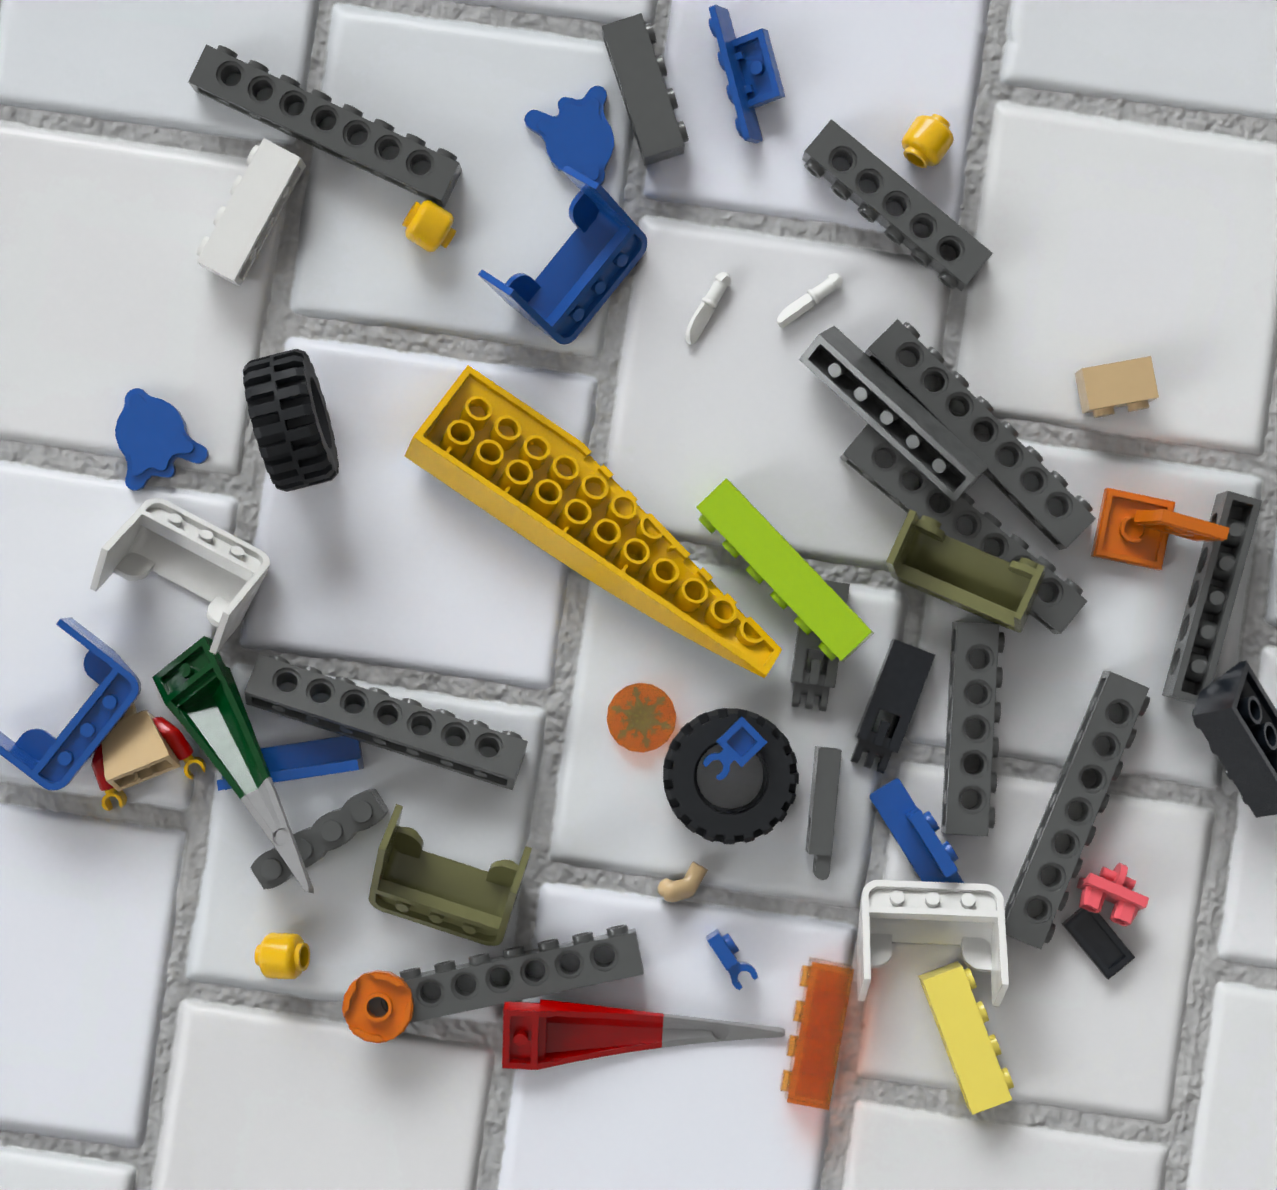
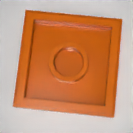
M1105 488L1091 557L1158 571L1162 570L1169 534L1136 525L1134 518L1137 510L1166 509L1174 511L1175 502Z
M1166 509L1137 510L1134 518L1136 525L1193 541L1227 540L1230 529L1226 526Z

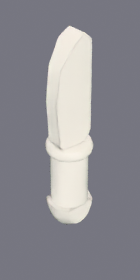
M719 273L714 278L715 281L706 297L702 298V303L692 316L686 329L685 339L687 343L695 344L714 309L718 307L717 304L731 284V278L728 273Z
M836 273L830 274L825 281L812 290L809 289L807 291L808 294L800 297L785 308L777 318L780 328L790 324L815 304L818 305L823 298L834 290H839L843 283L842 276Z

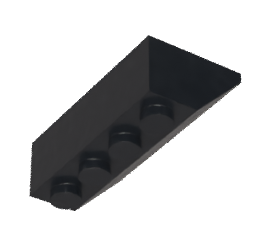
M1247 660L1241 661L1200 692L1192 712L1195 726L1201 729L1209 742L1212 753L1216 754L1223 764L1227 777L1233 780L1240 791L1243 802L1250 807L1255 817L1276 815L1277 710Z

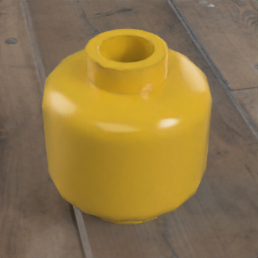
M938 114L916 117L901 141L902 147L905 150L903 152L905 158L920 168L938 165L954 141L953 134L949 129V122Z
M429 199L421 204L416 201L402 223L406 227V238L428 252H434L440 245L447 248L456 233V230L451 227L454 222L453 215Z
M269 933L255 949V963L260 967L262 974L266 978L296 979L309 966V945L304 943V940L298 934Z

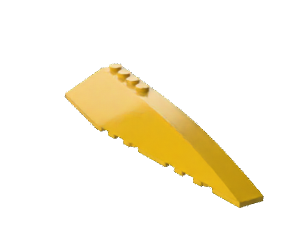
M467 365L415 433L405 453V457L607 592L706 649L765 678L782 651L776 642L751 617L746 618L736 607L737 602L728 593L724 595L711 581L713 577L703 567L699 569L689 558L691 554L651 513L646 514L636 503L638 499L629 490L625 492L612 478L614 474L604 464L600 466L590 456L592 451L583 442Z

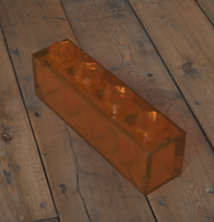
M809 957L808 966L802 965L799 986L804 987L802 1001H795L792 1018L793 1021L798 1022L795 1035H789L786 1056H791L789 1070L783 1069L780 1082V1091L785 1092L784 1096L788 1103L829 1110L854 968L850 964Z

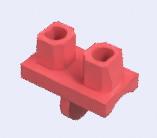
M1118 863L1114 870L1102 867L1099 876L1089 873L1086 878H1079L1076 887L1082 890L1079 903L1080 908L1089 912L1099 913L1101 912L1104 900L1114 904L1109 919L1125 927L1132 924L1139 910L1147 907L1149 898L1132 891L1136 880L1126 876L1128 867L1122 863Z

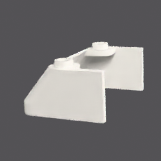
M151 498L146 500L101 548L90 589L96 592L113 573L129 581H138L144 579L152 571L211 602L206 616L208 621L217 627L209 652L216 655L240 625L266 576L270 559L262 550L173 503L160 498Z
M873 880L865 885L860 899L857 938L858 1001H865L871 981V968H880L889 962L892 955L893 942L961 945L962 959L968 968L976 972L991 973L993 1006H1000L1009 986L1004 898L996 887L989 884Z

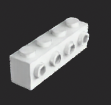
M263 138L259 146L255 145L250 151L247 158L249 166L244 175H239L233 182L230 194H232L231 199L226 207L222 206L218 210L214 218L213 224L216 226L210 237L206 236L201 241L197 250V255L199 256L197 262L203 268L239 287L243 283L306 167L301 157Z

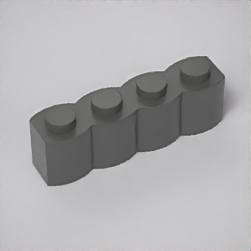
M369 789L354 795L342 808L321 816L312 827L293 834L306 868L323 858L328 851L334 850L350 841L358 831L372 827L386 816L389 809L376 789ZM276 848L260 855L251 865V870L263 889L275 888L294 876Z

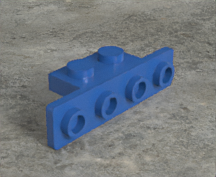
M715 4L709 7L711 15L709 27L713 36L718 41L720 49L717 54L721 68L726 72L729 83L726 86L727 95L731 103L735 105L738 117L735 119L736 129L745 141L757 144L762 142L763 138L755 108L785 97L768 30L761 28L736 38L728 9Z
M895 778L869 795L872 803L921 881L964 883L957 872L959 870L954 864L959 859L948 841L943 844L935 833V831L940 829L937 822L929 811L923 814L915 805L900 779Z

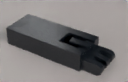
M896 639L891 640L854 736L858 738V741L851 756V762L857 764L861 759L862 752H867L868 754L863 766L870 769L877 756L881 759L876 771L884 774L892 752L898 753L935 654ZM880 709L895 714L891 725L889 722L881 720L877 733L872 731Z

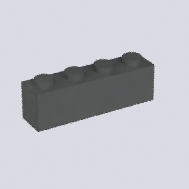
M642 13L603 25L602 37L644 166L684 154V142L689 141L684 122H677L673 111L678 108L672 88L666 89L663 77L667 76L662 55L655 56L652 44L657 43L651 22L645 24Z

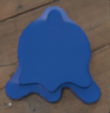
M594 86L590 88L582 99L561 98L558 101L559 114L557 116H550L538 110H531L525 115L524 119L526 127L538 134L545 142L547 155L552 165L559 172L567 165L600 185L605 180V169L614 150V135L604 115L607 92L603 87Z
M134 388L126 394L124 408L117 419L115 437L119 449L127 461L128 470L125 484L129 489L134 491L143 489L149 479L154 476L172 478L176 473L174 462L178 458L195 464H202L208 459L209 452L207 448L189 436L186 423L180 411L172 404L149 396L144 390Z

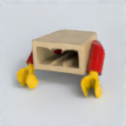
M133 703L96 749L91 766L100 790L105 791L106 794L101 801L102 807L110 811L113 809L110 796L118 799L120 808L124 807L127 803L124 789L181 767L179 761L183 760L185 762L184 773L190 779L195 777L189 770V765L197 763L205 773L206 763L200 757H193L192 753L194 750L177 727L163 717H154L147 710L137 713Z

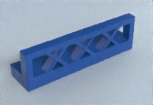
M346 736L260 748L273 783L350 772L364 768L360 741ZM223 776L222 779L217 780L218 791L232 789Z

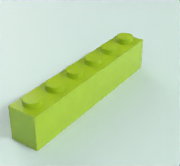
M727 478L696 506L702 513L698 520L710 533H714L716 530L719 531L726 539L722 543L723 547L735 559L741 555L750 564L745 570L759 584L765 580L774 590L769 594L783 610L789 606L798 615L794 622L807 635L813 631L821 639L822 642L818 647L831 661L838 657L840 661L844 662L874 634L863 620Z

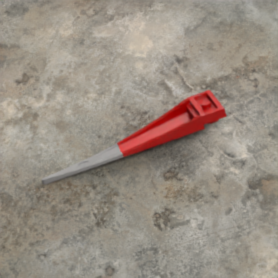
M540 999V1003L504 1001L502 1068L540 1070L598 1057L663 1047L718 1041L776 1038L785 1036V1029Z

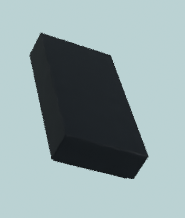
M1080 908L1061 923L1108 980L1135 958L1099 913L1089 912Z

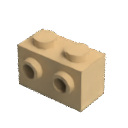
M1151 356L1082 368L1075 373L1082 414L1093 412L1094 418L1115 414L1114 408L1124 406L1128 407V412L1149 408V402L1159 398Z

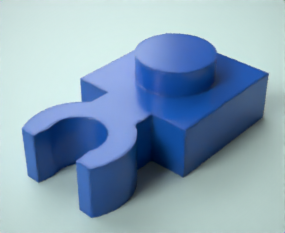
M741 716L716 741L723 749L719 753H711L706 756L702 764L707 767L713 760H719L723 768L716 775V778L722 780L728 775L730 764L734 760L742 768L768 742Z

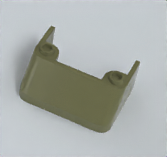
M910 509L886 560L891 576L907 586L995 624H1000V626L1021 633L1045 576V566L1021 557L1019 562L1011 561V563L947 536L940 529L942 524L939 521L925 515L918 519L917 512Z
M396 804L378 848L368 898L371 905L382 912L483 945L497 946L501 944L522 884L532 848L525 846L519 865L511 860L495 861L487 872L423 851L424 842L418 832L410 827L399 826L403 806Z

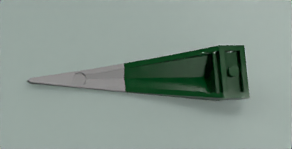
M203 636L152 678L165 705L204 751L246 806L304 891L314 894V888L230 668L225 666L219 652L216 655L209 652L213 640Z

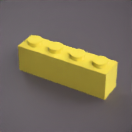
M956 961L919 975V980L968 1110L974 1115L1011 1101L1012 1097L1009 1089L1014 1088L1007 1068H1000L996 1056L1002 1053L995 1035L988 1036L984 1023L989 1021L982 1001H975L972 989L977 988L970 968L963 969V966Z

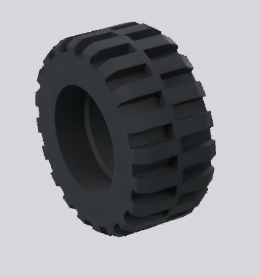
M293 349L250 360L243 369L244 392L255 439L257 440L261 457L264 460L265 468L270 475L272 483L275 484L277 489L289 492L332 481L339 473L337 448L326 402L309 356L305 351Z
M721 708L696 716L695 719L689 723L687 722L675 738H673L664 759V790L672 811L691 832L711 842L718 841L723 842V844L747 843L754 841L760 835L768 834L774 830L773 827L779 821L782 822L788 813L786 812L790 805L794 803L797 795L795 791L796 785L799 784V773L797 772L795 752L792 751L790 742L771 721L747 710ZM742 716L768 742L756 753L763 768V782L759 793L748 804L733 809L721 808L709 802L701 793L697 783V769L703 755L710 748L717 745L716 741Z

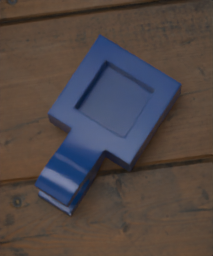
M716 929L706 936L708 943L730 974L732 984L736 989L740 990L743 988L738 980L740 972L747 971L754 980L758 978L757 972L751 964L737 960L734 954L740 950L729 933L722 936L719 930Z

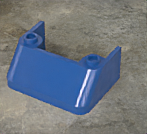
M567 165L562 171L580 190L569 207V218L577 229L535 280L525 273H517L511 276L505 284L483 269L478 274L506 303L550 338L563 345L573 342L641 259L647 248L646 235L608 192L596 181Z
M72 617L62 618L56 625L89 650L84 658V670L90 678L99 684L57 738L43 729L35 728L23 733L15 743L0 731V755L40 786L53 791L64 788L73 780L135 702L141 691L139 678L111 647Z

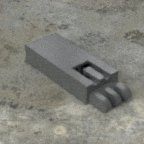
M825 580L847 604L850 584ZM799 626L790 682H794L791 707H799L800 695L806 694L805 709H812L814 696H819V711L826 712L830 688H835L839 659L836 657L831 661L824 654L821 674H819L821 660L812 659L811 671L807 673L806 666L809 649L822 651L818 647L822 641L813 631L807 635Z
M815 746L805 851L808 854L814 855V875L820 880H825L830 874L842 750Z

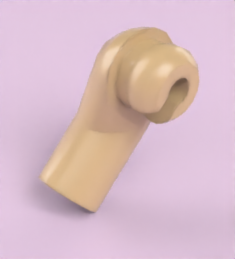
M692 862L683 879L676 881L669 880L668 878L663 879L658 885V893L664 897L665 901L672 903L690 898L697 891L708 870L696 862Z

